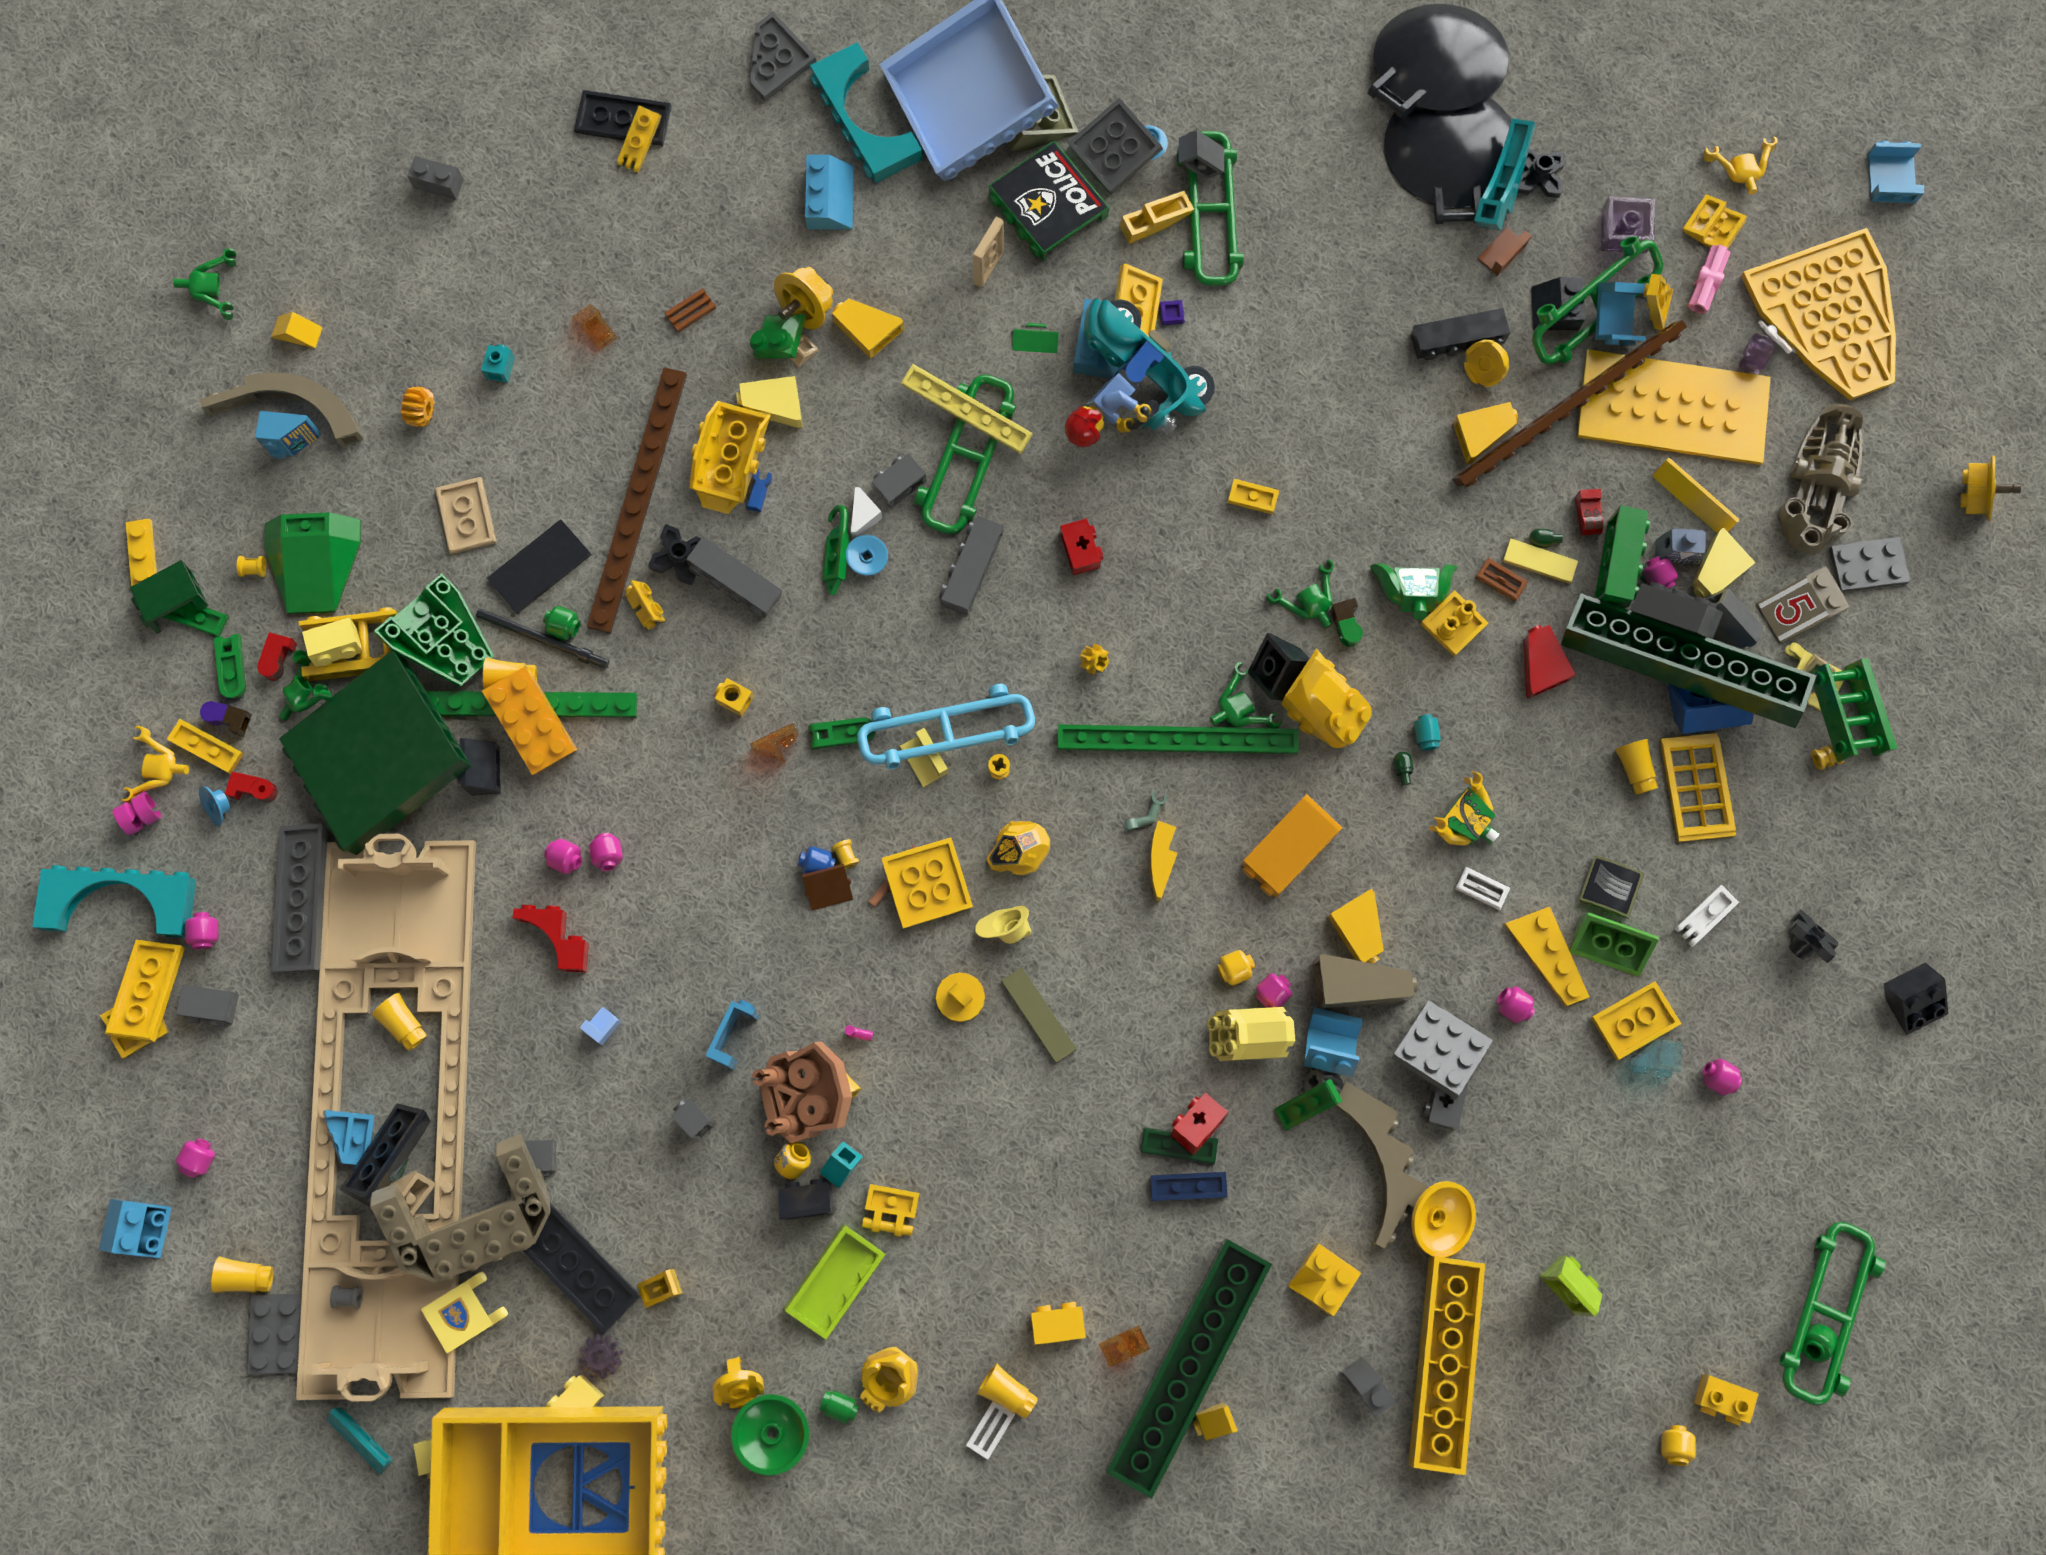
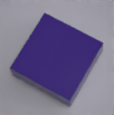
M1182 300L1159 303L1162 326L1185 323Z

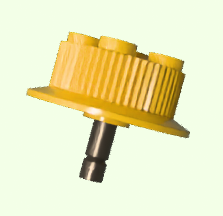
M799 268L794 273H781L774 280V292L782 307L778 314L782 320L787 319L791 314H804L806 316L805 328L815 330L824 324L825 312L832 306L833 289L816 274L813 268Z
M1995 455L1991 456L1988 463H1968V468L1962 470L1961 484H1966V493H1961L1960 508H1965V514H1985L1987 521L1991 522L1995 493L2010 494L2012 492L2013 494H2021V484H1996Z

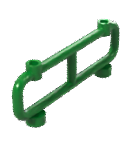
M1199 131L1208 138L1219 141L1222 147H1224L1225 203H1199L1197 174L1188 169L1189 200L1194 211L1190 214L1192 251H1183V270H1193L1195 278L1203 285L1225 286L1236 280L1239 267H1243L1244 263L1243 253H1238L1232 170V163L1237 162V149H1231L1229 138L1222 132ZM1178 147V148H1177V165H1182V164L1179 163V147ZM1199 212H1226L1228 266L1230 269L1227 276H1206L1203 273Z
M1637 236L1624 239L1620 246L1625 255L1557 310L1554 304H1547L1538 309L1537 315L1541 323L1534 330L1532 343L1542 363L1553 365L1558 361L1560 363L1570 361L1573 358L1571 350L1596 331L1595 319L1568 342L1558 345L1555 348V352L1550 356L1547 355L1542 343L1543 333L1589 295L1597 311L1598 283H1605L1646 249L1649 250L1654 263V269L1651 274L1661 275L1664 264L1655 242L1651 240L1640 242ZM1651 274L1641 277L1637 283H1649Z
M984 374L974 378L970 386L963 383L959 384L957 390L975 399L978 388L982 384H989L1002 389L1005 392V398L1001 404L999 414L1006 418L1013 417L1016 405L1012 404L1014 390L1005 380ZM958 418L930 489L920 486L914 504L922 506L921 516L926 526L951 535L963 530L967 521L973 522L977 508H974L973 505L998 442L989 437L983 454L957 445L965 422ZM953 454L978 462L979 466L961 508L958 521L954 525H948L934 520L931 517V510Z
M1846 1222L1834 1223L1829 1227L1825 1236L1820 1234L1817 1238L1815 1248L1821 1251L1790 1352L1784 1351L1778 1363L1779 1366L1784 1368L1782 1381L1787 1392L1795 1398L1815 1406L1827 1403L1833 1393L1844 1397L1848 1392L1851 1380L1849 1377L1840 1374L1839 1371L1868 1275L1878 1279L1886 1265L1884 1259L1874 1256L1875 1243L1870 1234ZM1839 1232H1845L1860 1239L1865 1246L1845 1314L1817 1301L1830 1256L1836 1247L1835 1240ZM1813 1311L1842 1323L1836 1349L1830 1362L1822 1392L1819 1395H1813L1798 1388L1793 1381L1794 1373L1800 1365L1799 1357Z

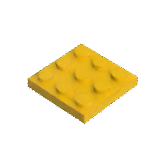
M951 837L881 858L902 929L973 907Z

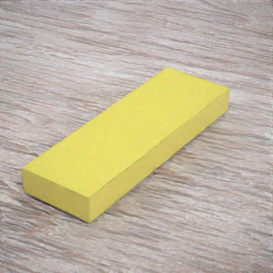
M1514 539L1509 540L1502 561L1568 584L1572 582L1578 563L1577 560Z

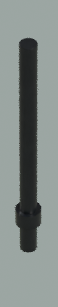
M481 608L477 610L476 617L578 658V661L586 664L590 662L605 669L609 665L610 661L608 659L593 654L592 650L584 647L580 649Z

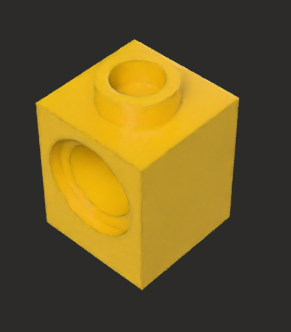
M726 678L724 683H720L714 693L717 704L743 717L754 698L752 691ZM736 692L739 694L735 701L727 700V696L730 693Z

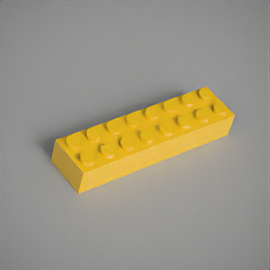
M1429 1256L1408 1465L1413 1468L1466 1475L1485 1274L1484 1263Z

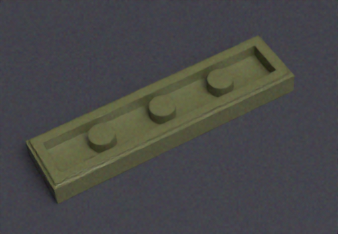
M1022 967L1001 980L1055 1063H1058L1077 1050Z

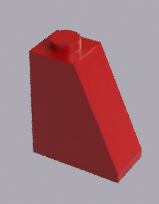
M1550 624L1545 627L1537 625L1527 631L1528 635L1523 639L1525 690L1528 699L1564 684L1575 676Z

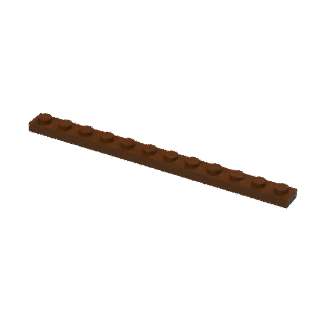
M1684 321L1672 322L1456 475L1452 478L1457 486L1465 485L1466 487L1476 483L1479 480L1477 476L1483 472L1487 474L1497 467L1496 463L1501 459L1505 461L1516 454L1515 449L1520 446L1522 448L1532 443L1534 441L1533 437L1538 433L1544 434L1553 427L1551 425L1553 422L1566 419L1571 415L1570 410L1587 404L1590 401L1589 397L1594 393L1598 395L1608 389V383L1611 381L1617 382L1627 375L1625 371L1629 368L1635 369L1645 362L1644 358L1649 354L1653 356L1663 350V344L1666 342L1672 343L1682 336L1680 332L1687 328Z
M663 368L587 624L589 629L610 634L612 632L686 381V372Z

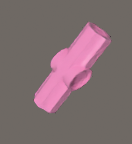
M1712 245L1708 251L1705 263L1697 274L1699 277L1696 283L1694 282L1695 288L1687 306L1690 310L1699 314H1706L1709 310L1714 294L1718 291L1724 278L1723 271L1731 253L1727 247Z

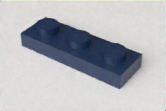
M1226 1172L1150 1175L1152 1201L1228 1197Z

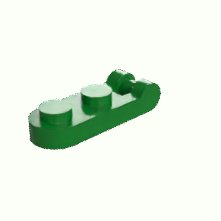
M233 634L230 638L216 637L214 638L220 693L230 700L240 699L246 692L242 637L240 634ZM232 647V651L225 652L226 648Z
M861 717L808 725V730L812 735V741H810L811 750L858 744L857 734L860 728L873 721L869 718ZM828 731V738L822 739L821 733ZM876 731L867 735L868 742L874 739Z

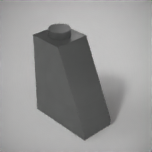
M1729 588L1704 598L1717 604L1716 609L1723 612L1714 638L1739 649L1747 646L1752 647L1759 641L1763 626Z

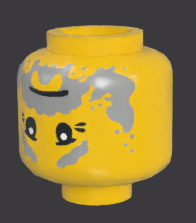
M799 1142L786 1143L774 1158V1166L777 1172L787 1179L799 1178L811 1163V1155L808 1148Z

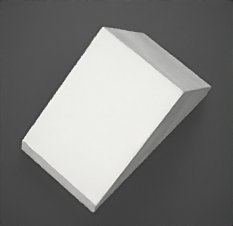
M855 487L851 524L852 539L863 535L882 519V513L860 487Z

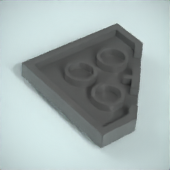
M773 11L756 24L752 73L750 75L751 87L766 101L807 70L810 65L817 62L816 56Z

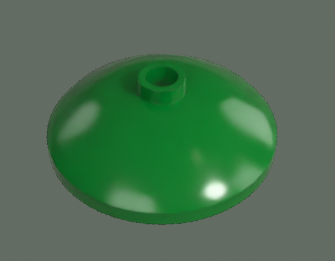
M777 1394L761 1395L746 1403L736 1415L731 1432L732 1446L739 1461L749 1470L761 1475L781 1474L794 1467L805 1454L810 1436L809 1424L805 1413L793 1400ZM770 1428H774L777 1431L775 1438L768 1436L767 1433Z

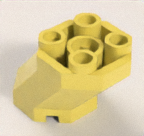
M1283 1007L1216 1011L1214 1017H1210L1207 1022L1210 1042L1209 1052L1213 1057H1217L1219 1061L1287 1057L1289 1052H1286L1287 1048L1293 1046L1295 1042L1294 1021L1290 1016H1286L1283 1013L1287 1012Z

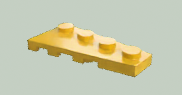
M1550 906L1504 924L1565 1007L1589 998V994Z

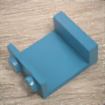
M1880 141L1872 146L1868 152L1871 202L1916 203L1922 197L1924 185H1916L1914 156L1920 150L1921 143H1911L1909 141L1889 143L1888 141Z
M1624 282L1598 283L1595 340H1605L1604 345H1619V341H1622V346H1636V341H1646V336H1632L1635 295L1644 294L1645 284Z
M741 999L739 1003L731 1001L705 1055L706 1057L732 1070L735 1069L738 1061L721 1051L739 1013L758 1021L760 1016L755 1012L756 1008L752 1004Z
M1314 1007L1308 1024L1304 1066L1353 1078L1359 1062V1057L1356 1056V1045L1362 1027V1019Z

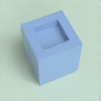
M602 1007L590 1022L585 1020L580 1028L599 1044L603 1045L621 1024V1021Z

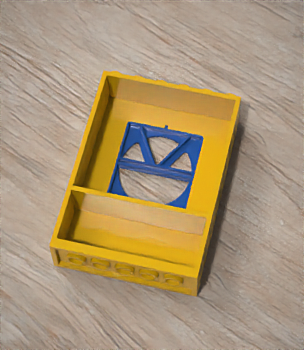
M663 1406L443 1408L432 1418L428 1555H665V1548H660L666 1529L665 1521H661L663 1511L666 1508V1494H662L663 1484L666 1483L667 1470L666 1467H662V1463L667 1454V1441H663L664 1430H667L668 1421L667 1414H663ZM569 1446H574L572 1527L559 1524L550 1519L539 1507L534 1493V1481L540 1465L552 1453ZM585 1446L599 1449L609 1456L607 1461L584 1473ZM616 1467L621 1473L622 1494L617 1505L584 1486ZM583 1499L605 1511L608 1516L596 1524L584 1527Z

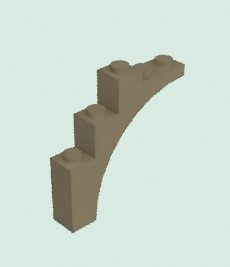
M1344 1082L1340 1087L1342 1091L1338 1092L1343 1102L1333 1107L1346 1115L1358 1127L1372 1147L1378 1162L1383 1183V1209L1380 1224L1372 1244L1380 1249H1385L1386 1245L1388 1247L1391 1246L1396 1237L1394 1230L1397 1224H1402L1408 1214V1211L1405 1210L1408 1206L1414 1210L1419 1197L1429 1187L1402 1172L1403 1169L1407 1170L1414 1159L1411 1156L1414 1149L1388 1135V1132L1392 1133L1399 1122V1119L1396 1118L1399 1112L1348 1082Z

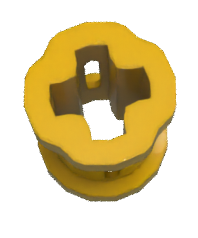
M239 556L237 558L236 565L239 577H245L246 575L266 576L267 561L264 556H259L258 558Z
M996 754L990 758L988 770L991 777L997 780L1007 777L1010 772L1009 759L1003 754ZM999 762L1003 763V768L1000 771H996L995 766Z
M850 839L831 846V851L835 852L839 864H844L845 869L860 863L859 859L855 858Z

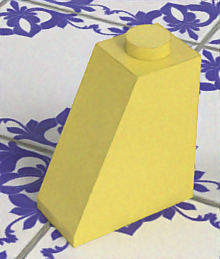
M795 376L739 384L740 392H736L738 406L771 415L769 419L771 421L796 428L803 427Z
M1724 527L1713 537L1691 584L1694 588V594L1698 597L1705 598L1725 589L1755 564L1754 560Z

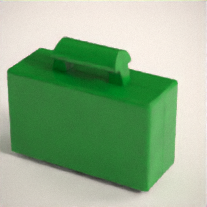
M1027 323L1026 326L1046 327V324ZM1013 329L1012 351L1056 354L1058 351L1059 332Z

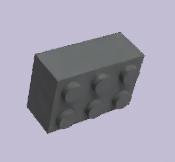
M1651 582L1650 586L1641 583L1631 608L1633 612L1711 639L1714 637L1723 612L1716 609L1717 604L1698 596L1693 597L1676 589L1671 590L1655 582Z

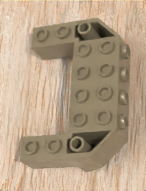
M521 1134L496 1143L497 1159L510 1185L511 1200L433 1231H430L423 1215L413 1218L397 1183L372 1192L371 1209L401 1272L435 1283L442 1280L448 1281L462 1272L476 1270L487 1262L501 1260L507 1254L517 1250L524 1251L536 1243L550 1214V1197L540 1168L536 1169Z

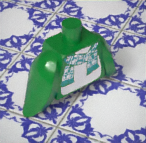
M1383 563L1370 566L1384 595L1392 603L1398 605L1400 611L1413 612V617L1417 620L1425 619L1427 612H1433L1435 605L1445 601L1450 592L1453 575L1458 568L1456 565L1446 564L1441 572L1439 568H1394L1393 571V569Z

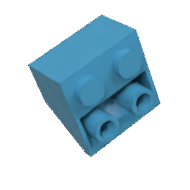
M110 1199L99 1250L116 1254L161 1258L172 1207Z

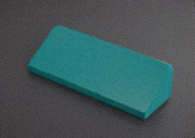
M342 1407L333 1408L330 1411L327 1421L379 1475L382 1474L393 1462V1459Z

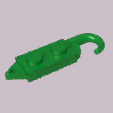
M843 505L833 507L828 517V522H832L835 514L840 512L839 526L832 529L829 536L826 537L822 581L826 583L829 594L835 596L841 581L845 580L846 549L849 544V512Z

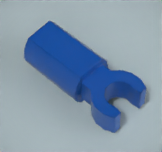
M757 470L756 474L753 475L755 484L752 485L746 508L761 512L767 493L766 487L771 484L772 475L768 472L766 479L761 480L759 479L760 471Z

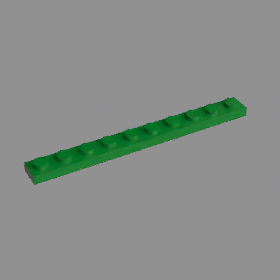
M426 691L441 716L497 717L482 691ZM543 692L558 717L637 718V693Z
M1058 724V750L1298 754L1299 752L1298 729Z

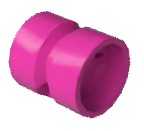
M146 792L132 798L131 804L125 802L112 809L117 823L129 836L142 830L143 824L149 826L162 818L159 810L153 812L151 809L156 804Z

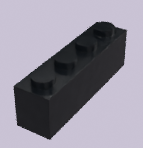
M1504 308L1414 325L1410 335L1417 359L1432 360L1440 354H1446L1447 356L1456 355L1461 350H1466L1472 344L1482 340H1492L1501 346L1509 337L1510 330Z

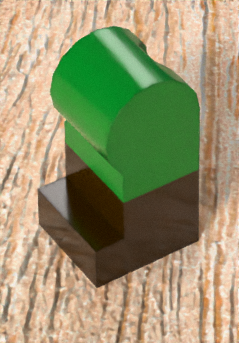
M1356 598L1335 603L1330 609L1340 641L1346 647L1356 646L1363 636V629L1357 624L1354 612L1358 608Z

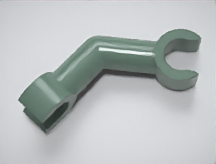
M1155 790L1151 795L1152 804L1148 815L1124 821L1125 833L1154 824L1160 807L1167 800V794H1165L1163 801L1159 802L1155 799Z

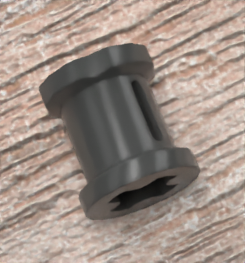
M340 1285L333 1286L330 1294L331 1308L337 1309L339 1306L352 1307L354 1310L360 1309L363 1300L361 1286H356L354 1289L341 1288Z

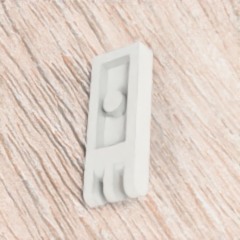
M1720 885L1676 926L1675 930L1680 932L1686 927L1688 930L1682 937L1686 940L1693 934L1695 937L1688 943L1693 947L1739 902L1723 885Z

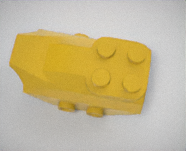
M716 401L706 415L705 421L700 423L698 429L700 437L698 443L693 445L691 451L693 459L689 488L697 493L703 508L729 514L735 506L744 502L752 474L755 475L758 470L759 452L762 453L765 448L766 439H764V435L771 415Z
M1316 648L1285 695L1281 705L1288 711L1287 715L1300 724L1299 728L1304 733L1314 735L1333 748H1342L1357 740L1371 718V706L1358 690L1351 688L1346 683L1347 679L1334 669L1335 665L1325 659Z

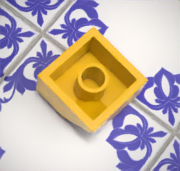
M1316 1243L1295 1273L1288 1287L1329 1316H1334L1361 1275V1272L1319 1243Z

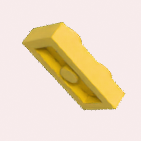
M1234 479L1228 503L1273 515L1279 490Z

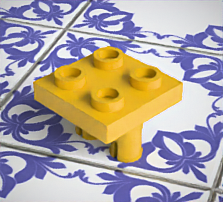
M1454 590L1420 625L1455 657L1489 623L1476 611V605L1473 601H1465Z

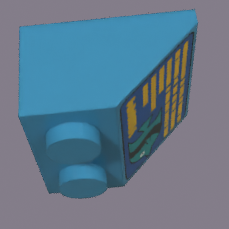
M260 411L255 438L272 457L283 459L285 455L294 456L319 438L321 432L307 415Z

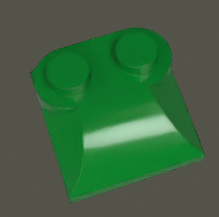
M791 314L787 319L782 320L779 315H765L760 330L756 331L750 339V346L754 350L753 356L760 359L796 358L806 316L804 314Z

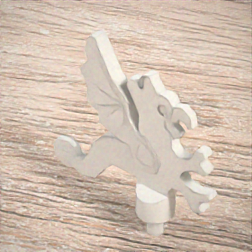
M1761 320L1758 322L1767 335L1777 342L1787 354H1790L1792 351L1796 353L1789 346L1790 344L1777 334V329L1774 325L1767 326Z

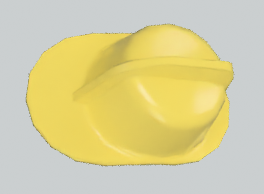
M1026 906L996 910L980 919L975 926V931L978 936L983 938L998 937L1005 943H1016L1022 938L1031 935V928L1027 920L1029 910Z

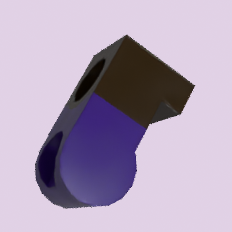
M214 701L206 702L200 708V716L213 726L221 724L229 726L228 730L231 733L244 737L252 716L246 710Z

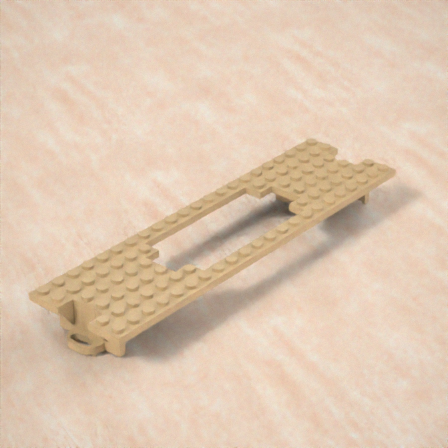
M379 834L366 843L365 849L358 855L347 851L343 852L336 842H327L296 1400L348 1399L350 1401H376L388 1391L392 1383L393 1374L400 1391V1398L454 1397L456 1348L446 1353L421 1309L459 1285V1274L451 1280H442L435 1283L401 1272L387 1240L359 1241L360 1215H335L338 1157L323 1116V1110L340 1111L345 1014H370L371 989L418 988L417 1012L442 1013L434 1213L414 1214L413 1218L423 1215L430 1231L461 1220L476 842L474 840L425 841V846L418 858H416L414 845L401 834ZM379 841H405L401 852H394L391 855L378 852ZM340 1285L341 1288L350 1289L361 1286L363 1300L360 1309L354 1310L352 1307L339 1306L337 1309L331 1308L330 1294L333 1286ZM363 1378L369 1381H377L380 1391L376 1395H352V1382L360 1381Z

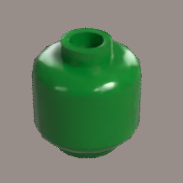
M556 606L552 610H548L543 618V623L546 624V632L565 641L571 637L574 638L581 626L578 614L562 606Z
M1813 1324L1808 1328L1801 1352L1813 1362H1826L1832 1357L1838 1338L1830 1327L1824 1324Z

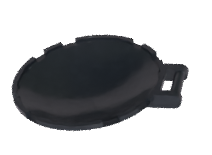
M1427 4L1411 8L1390 20L1377 37L1373 52V64L1379 79L1371 85L1367 94L1373 99L1377 98L1394 110L1396 115L1402 120L1415 109L1422 111L1425 108L1436 110V113H1455L1456 109L1474 108L1492 97L1505 79L1509 64L1506 42L1499 30L1488 19L1470 9L1451 4Z
M1491 98L1471 109L1467 107L1456 109L1455 113H1436V110L1425 108L1422 111L1415 109L1403 120L1394 111L1388 122L1384 138V150L1388 166L1407 192L1414 197L1416 196L1428 202L1430 205H1434L1435 224L1474 221L1479 200L1484 195L1501 156L1511 119L1504 109ZM1472 208L1473 212H1444V209Z

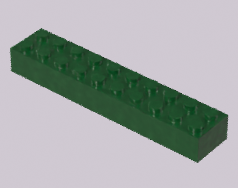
M1582 593L1579 596L1561 642V646L1795 729L1805 711L1817 676Z
M1229 1239L1223 1240L1105 1468L1107 1474L1149 1498H1153L1272 1263Z

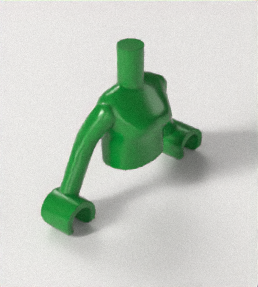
M227 248L223 251L222 256L193 269L190 272L189 279L174 278V288H188L192 299L218 308L225 320H232L233 314L225 312L226 310H234L232 304L229 302L221 303L211 298L219 297V273H206L205 271L223 263L231 267L235 266L236 260L229 257H236V252L231 248Z
M1327 560V564L1330 567L1328 570L1324 569L1321 564L1318 567L1319 572L1322 574L1323 593L1317 584H1313L1296 595L1302 609L1282 598V593L1279 589L1274 590L1278 598L1273 599L1267 593V601L1270 604H1280L1301 618H1318L1324 629L1330 627L1332 622L1326 612L1333 604L1329 574L1334 568L1333 561Z
M302 650L294 652L292 660L294 663L299 664V668L291 683L283 688L286 705L279 714V718L284 721L288 720L292 712H303L320 700L328 701L331 699V692L328 691L327 686L316 684L313 689L310 683L302 677L301 667L309 666L311 662L307 652ZM313 690V697L307 700Z
M1238 662L1232 671V680L1218 700L1220 712L1209 718L1211 724L1215 726L1227 720L1234 727L1266 723L1268 728H1279L1282 721L1279 723L1272 721L1277 715L1275 712L1271 713L1269 717H1247L1255 712V708L1243 691L1229 697L1239 680L1244 679L1248 671L1243 673L1238 671L1243 665L1242 662Z

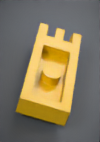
M638 106L617 159L618 165L622 166L625 158H627L625 168L630 169L633 162H636L633 171L639 172L662 117L660 114Z

